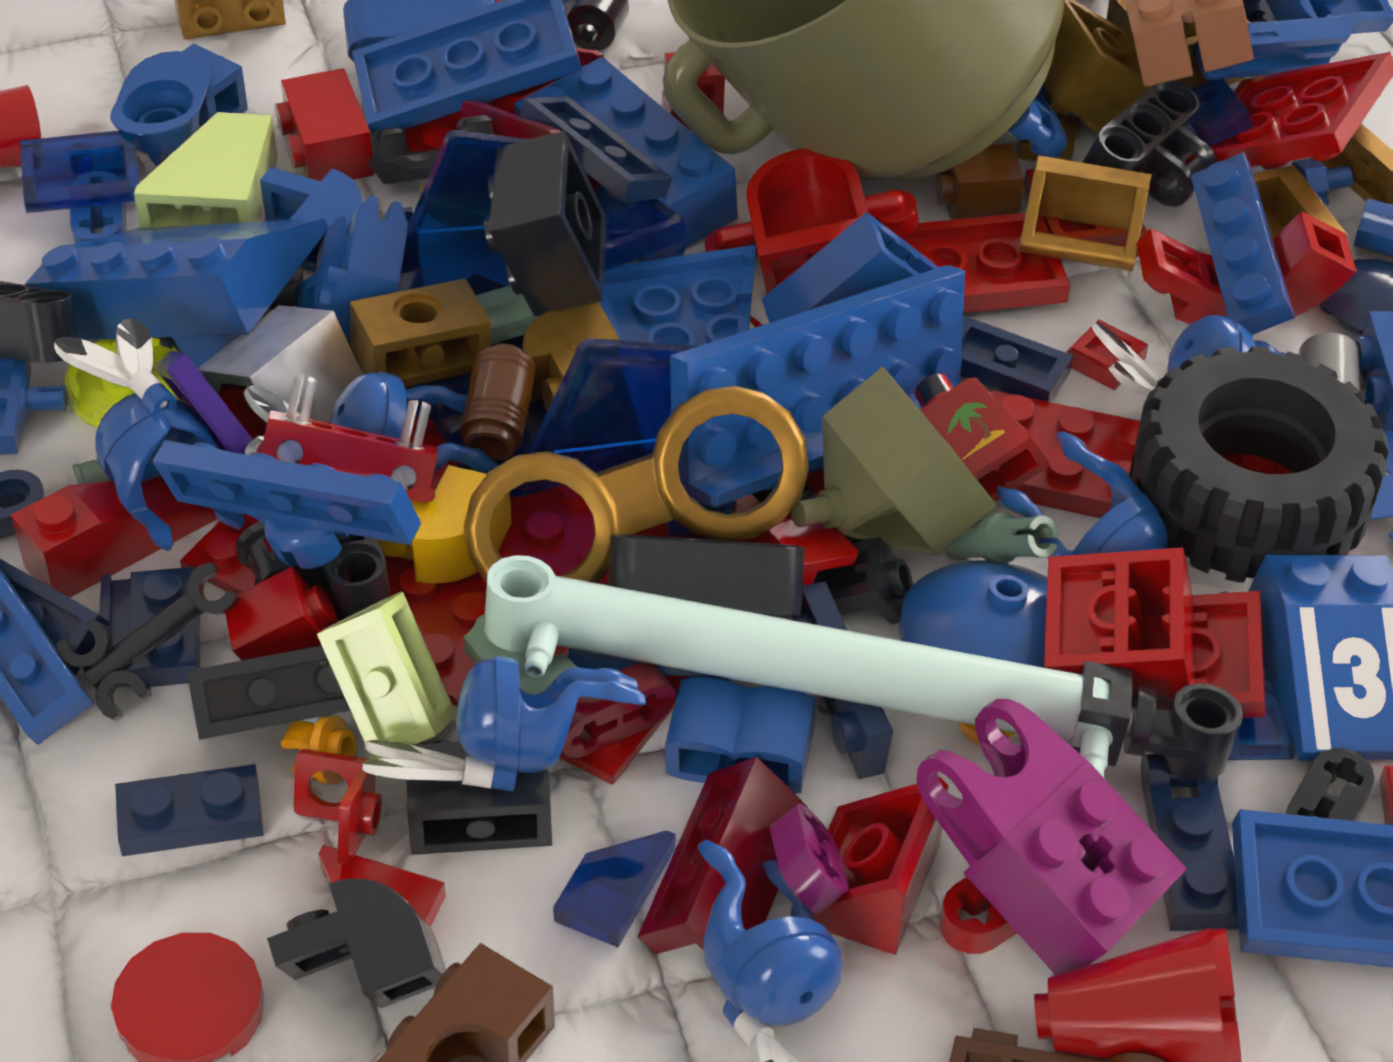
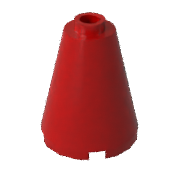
M1210 927L1049 977L1047 980L1048 993L1034 994L1038 1039H1052L1055 1053L1108 1062V1060L1116 1055L1124 1053H1144L1158 1057L1166 1062H1242L1226 928L1211 929Z

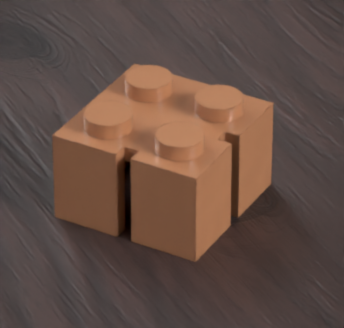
M1124 0L1144 88L1193 75L1184 23L1194 21L1204 72L1254 60L1243 0Z

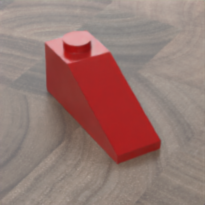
M161 475L141 482L146 506L170 527L173 542L217 520L214 511L210 507L178 502ZM112 481L68 485L11 514L26 570L32 577L69 598L99 583L101 575L111 574L112 576L162 549L151 541L146 528L135 520L121 504L116 492L115 482Z

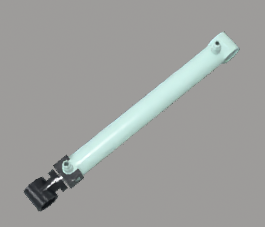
M515 555L502 558L494 563L487 573L484 632L489 641L499 648L514 652L526 651L524 670L529 676L534 678L545 674L547 666L552 662L556 646L971 725H975V718L989 702L995 699H1010L1021 703L1036 714L1080 755L1088 760L1103 778L1104 770L1108 765L1116 767L1124 741V753L1144 756L1145 752L1159 754L1164 766L1178 777L1199 782L1216 779L1224 772L1243 718L1241 705L1234 696L1224 689L1210 684L1195 683L1185 686L1176 693L1175 699L1157 696L1155 689L1136 686L1132 695L1133 670L1085 661L1081 675L555 576L551 567L543 561L530 556ZM996 719L1000 730L1017 733L1009 723Z

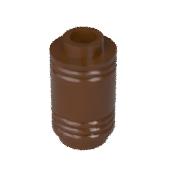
M497 344L479 351L474 359L460 427V436L464 441V446L479 448L494 461L510 458L514 451L520 448L523 441L536 366L533 360L520 348L510 344Z

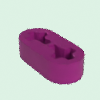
M801 803L797 804L770 826L780 872L795 896L809 910L819 914L849 891L838 847L830 832L809 808Z

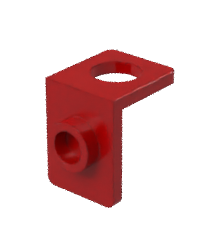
M301 749L295 757L294 812L301 816L339 821L337 863L349 865L365 836L375 835L381 818L382 795L375 793L376 775L362 770L363 762L372 759ZM321 770H329L339 774L348 786V790L341 802L331 803L319 798L311 786L312 775Z

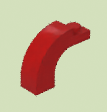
M1303 211L1272 239L1295 316L1312 309L1329 298L1357 272L1346 234ZM1152 228L1138 240L1136 245L1144 282L1158 293L1170 294L1175 319L1192 324L1195 320L1208 315L1227 316L1212 255L1199 252Z

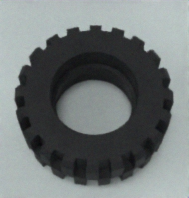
M1253 346L1248 352H1236L1235 347L1217 349L1210 358H1206L1202 353L1183 362L1180 369L1175 367L1157 381L1156 388L1149 392L1143 405L1129 476L1161 513V519L1166 524L1168 533L1166 549L1183 547L1185 556L1190 558L1189 563L1191 567L1208 574L1209 570L1213 569L1225 573V580L1244 583L1246 578H1255L1265 555H1348L1349 551L1358 547L1365 536L1387 468L1388 441L1381 429L1382 423L1372 405H1363L1365 398L1361 391L1350 381L1343 384L1337 380L1336 371L1322 363L1318 367L1305 363L1304 356L1287 351L1286 356L1269 353V348ZM1246 454L1262 457L1285 467L1292 474L1277 475L1250 471L1227 461L1220 455Z

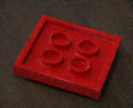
M1385 52L1243 79L1199 136V139L1213 150L1217 162L1225 161L1244 153L1251 167L1261 166L1263 169L1278 168L1289 161L1312 157L1314 161L1331 159L1345 149L1355 131L1362 124L1364 118L1392 79L1393 59L1391 53ZM1192 154L1186 160V166L1196 158V155Z

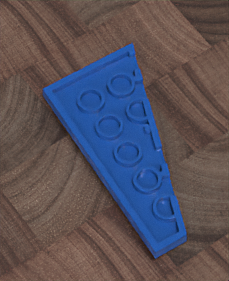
M756 245L604 267L603 301H600L599 304L619 337L616 378L642 456L653 453L658 431L671 415L670 356L749 330ZM733 505L721 509L704 507L707 510L723 514L733 513ZM675 519L665 523L669 537L692 533Z

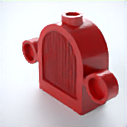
M806 148L796 149L768 160L751 177L746 191L751 221L714 230L707 236L704 247L705 252L756 245V256L759 257L765 289L768 294L866 212L900 238L909 235L917 228L919 223L917 203L912 194L903 190H890L864 196L858 172L850 161L829 157Z

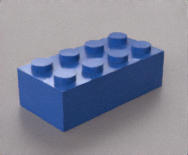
M604 57L585 65L581 71L569 74L525 97H570L673 177L666 198L641 200L640 203L635 205L624 204L612 199L608 195L607 189L599 183V192L596 196L607 217L606 231L640 262L669 258L708 236L714 230L738 219L735 168ZM524 98L513 104L516 115L520 116Z

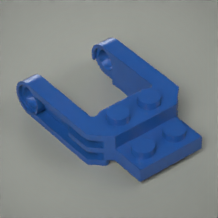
M1266 0L1276 21L1247 23L1254 60L1204 72L1198 41L1192 49V54L1204 78L1208 80L1265 76L1327 64L1330 62L1331 57L1338 53L1342 43H1345L1351 34L1387 31L1393 23V10L1388 0Z

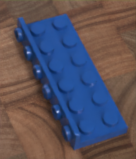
M945 265L671 355V414L678 405L704 390L738 386L765 393L791 413L804 435L809 464L808 472L824 471L822 416L882 366L919 409L922 407L915 396V389L926 377L933 374H944L953 387L960 384L965 271ZM737 414L715 416L695 427L683 443L678 461L680 481L688 495L698 500L700 505L714 509L730 507L736 503L737 499L761 490H773L777 485L782 467L780 446L771 431L755 419Z

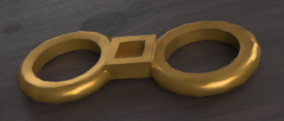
M738 386L704 390L678 405L659 429L652 454L597 473L578 459L547 451L515 456L489 471L470 497L463 525L468 556L484 582L487 583L489 569L494 563L502 559L493 545L490 525L494 509L506 493L524 482L545 479L566 484L581 495L591 510L594 519L595 534L591 550L577 567L560 577L599 583L608 572L610 535H631L674 519L695 535L715 540L737 541L756 538L782 523L801 499L809 471L805 437L791 413L767 394ZM737 414L753 418L771 431L780 446L782 467L777 485L765 501L746 512L723 514L707 510L690 498L680 481L678 461L682 445L695 427L715 416Z

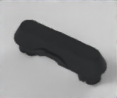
M486 115L460 119L456 126L458 127L461 145L443 151L438 149L421 152L408 150L405 131L400 127L375 131L372 135L375 157H371L368 164L383 184L477 173L495 169L496 148L502 147L504 143L500 139L494 138L491 125L492 119Z

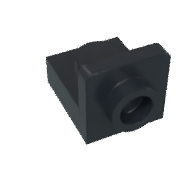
M881 537L852 543L859 551L853 565L817 572L813 584L826 582L840 615L877 607L891 625L899 623L903 600L909 589L913 586L908 565L903 559H898Z

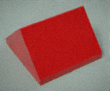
M938 777L940 783L948 792L949 785L941 777ZM917 783L837 807L828 831L838 847L849 891L821 913L816 914L813 912L814 920L824 925L831 934L894 955L897 954L940 846L942 827L923 801Z

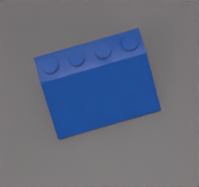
M325 218L137 228L72 245H62L50 250L44 255L41 266L27 280L25 285L70 292L73 295L77 338L83 340L116 339L117 326L122 320L127 318L137 319L149 329L152 338L249 335L329 227Z

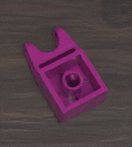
M995 699L984 706L975 718V731L983 754L990 762L994 775L987 773L976 763L951 751L939 750L928 756L917 769L916 781L919 793L926 806L969 864V867L963 873L1054 975H1058L1090 965L1106 954L1187 868L1092 764L1036 714L1021 703L1010 699ZM996 719L1004 720L1016 730L1020 737L1021 746H1016L1000 731ZM937 772H941L950 778L962 794L963 799L956 798L945 790L939 781Z

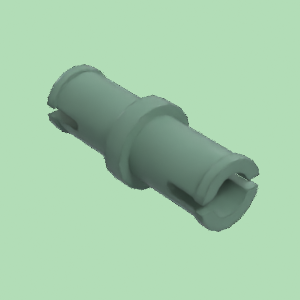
M995 512L984 516L982 520L978 521L946 547L944 552L954 560L983 558L986 561L1009 563L1016 557L1034 556L1037 558H1047L1056 551L1058 545L1039 543V540L1059 539V531L1054 520L1048 516L1037 515L1027 518H1015L1009 513Z

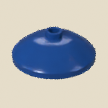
M986 560L960 562L934 570L919 579L909 589L903 600L899 616L901 641L1044 668L1048 577L1019 565Z

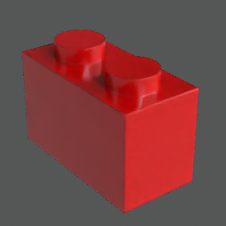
M345 68L281 80L283 102L275 103V112L281 135H289L287 136V146L293 168L302 167L307 178L322 181L331 169L346 174L352 180L374 176V171L368 164L370 158L373 157L370 131Z

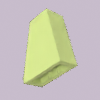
M217 112L136 186L134 198L140 228L260 222L264 209L260 179L271 167H276L278 160L272 115Z

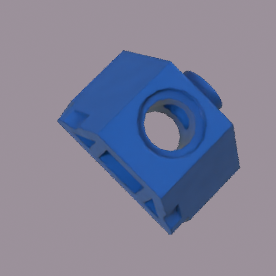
M374 195L368 197L353 213L349 238L346 236V217L339 216L328 226L329 228L320 240L315 274L297 284L295 288L296 307L334 311L349 346L350 301L395 293L397 291L409 226L402 205L397 201L389 205L385 219H380L378 216V196Z

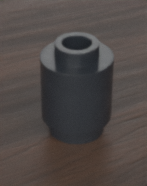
M576 0L567 15L575 44L581 48L596 51L607 48L613 42L628 15V0Z

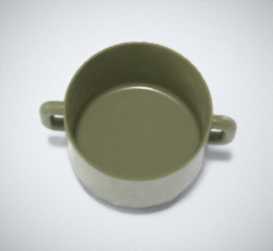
M668 0L675 22L690 39L676 51L666 66L663 76L664 95L673 111L699 139L718 153L733 155L748 151L773 131L790 151L806 148L829 157L850 161L855 166L860 180L925 177L955 167L983 151L1001 137L1030 106L1042 87L1052 63L1055 40L1062 22L1065 0ZM712 64L750 105L735 120L729 121L697 86V80L700 75Z

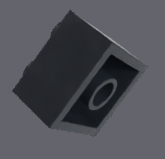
M562 131L496 148L494 174L488 177V190L492 201L491 215L484 219V231L490 249L494 253L500 252L507 264L508 279L513 292L516 295L523 294L534 317L543 315L551 310L562 311L603 301L607 217L566 132Z

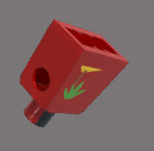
M933 374L923 379L917 385L915 396L922 407L919 410L956 452L994 502L999 499L997 487L1002 486L1015 489L1051 466L1027 430L977 378H967L953 387L944 374Z

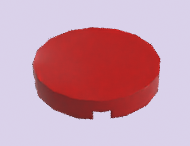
M179 933L152 942L128 961L115 981L111 1010L120 1039L126 1044L127 1050L138 1062H213L212 1060L223 1057L229 1051L232 1057L248 1044L261 1023L264 992L254 959L236 942L213 933Z

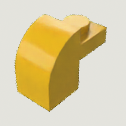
M448 465L435 490V498L432 501L425 503L410 499L421 522L411 545L376 539L384 555L414 560L416 582L449 583L477 573L476 567L468 556L463 525L470 497L487 474ZM510 491L506 493L494 509L490 525L493 545L497 551H499L511 525Z

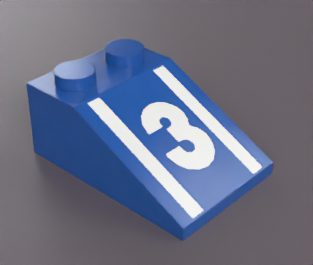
M1265 555L1249 591H1260L1264 670L1298 760L1314 761L1321 752L1335 748L1354 751L1366 760H1393V567L1388 556Z

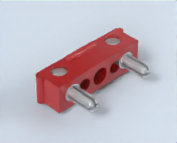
M305 374L296 375L287 414L273 410L270 411L263 443H259L254 453L267 454L279 461L307 466L313 463H320L336 471L363 476L371 474L385 475L397 482H401L411 500L427 503V501H432L435 498V485L432 479L438 451L437 447L422 444L431 406L422 401L414 439L411 442L410 437L418 400L408 402L400 439L309 419L318 382L317 379L310 375L301 416H296Z

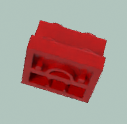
M1183 547L1048 557L1044 668L1081 675L1084 662L1089 661L1133 670L1132 695L1135 687L1141 686L1155 689L1157 696L1175 699L1176 693L1185 686L1195 683L1210 684L1222 688L1234 696L1241 705L1243 718L1266 717L1263 606L1260 591L1193 595Z

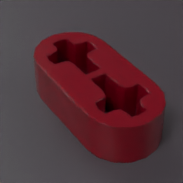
M641 662L620 670L621 673L636 679L638 691L645 695V705L579 697L562 750L564 754L571 758H580L592 754L649 728L666 716L675 703L676 692L655 664Z

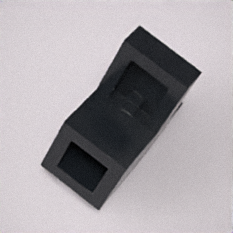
M344 879L329 883L337 909L336 912L329 914L328 910L320 909L303 913L287 922V931L267 938L275 966L294 980L352 958L363 995L380 1008L435 988L439 979L446 971L434 932L424 917L394 889L368 879Z

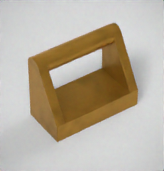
M1038 155L1019 252L1133 272L1137 253L1136 243L1140 238L1151 174ZM1040 215L1127 230L1126 247L1037 232L1035 230L1038 217Z

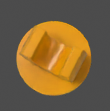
M335 715L322 716L316 724L308 721L293 722L280 742L283 749H309L353 757L357 756L355 735L348 729L345 721L340 716ZM295 763L291 768L293 775L295 774ZM329 770L318 771L311 777H315L323 785H336L343 780L339 774Z

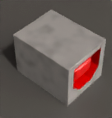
M277 306L258 321L249 335H240L198 368L253 440L265 435L267 423L252 410L246 401L244 391L247 387L252 385L271 391L289 404L295 376L305 374L297 412L301 414L310 375L317 379L318 382L309 419L327 423L331 419L332 410L341 392L355 377L363 375L334 311Z

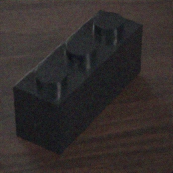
M322 646L186 671L199 740L351 711Z

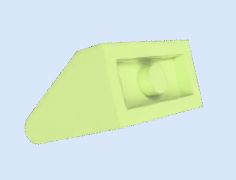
M403 592L381 600L317 633L365 744L369 740L392 741L408 745L418 744L435 737L457 716ZM370 753L372 760L383 758Z

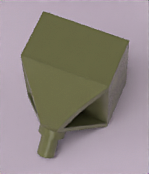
M882 366L822 416L825 489L821 490L816 498L798 501L791 510V516L794 524L798 527L821 523L826 528L837 527L843 535L862 541L881 537L888 547L938 555L997 507V504L956 452Z

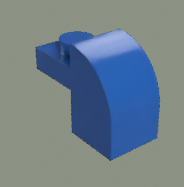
M271 167L260 179L266 221L325 218L329 226L337 217L343 216L346 217V236L349 238L352 215L362 204V196L358 185L346 174L331 169L322 181H317ZM320 240L303 261V269L315 272Z

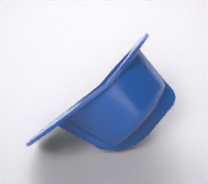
M181 51L162 52L141 61L131 69L125 78L117 101L112 108L110 120L116 129L127 135L131 145L136 150L149 155L154 165L159 166L167 159L169 154L178 149L199 129L200 108L209 86L210 71L202 59L192 53Z

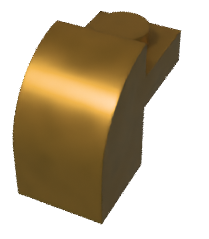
M599 302L562 311L551 310L534 320L524 335L523 352L533 360L536 366L530 402L543 399L548 414L550 416L557 415L568 438L592 433L595 388L616 384L619 337Z

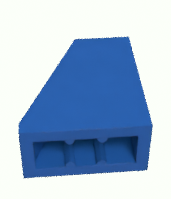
M866 212L761 300L769 323L939 267Z

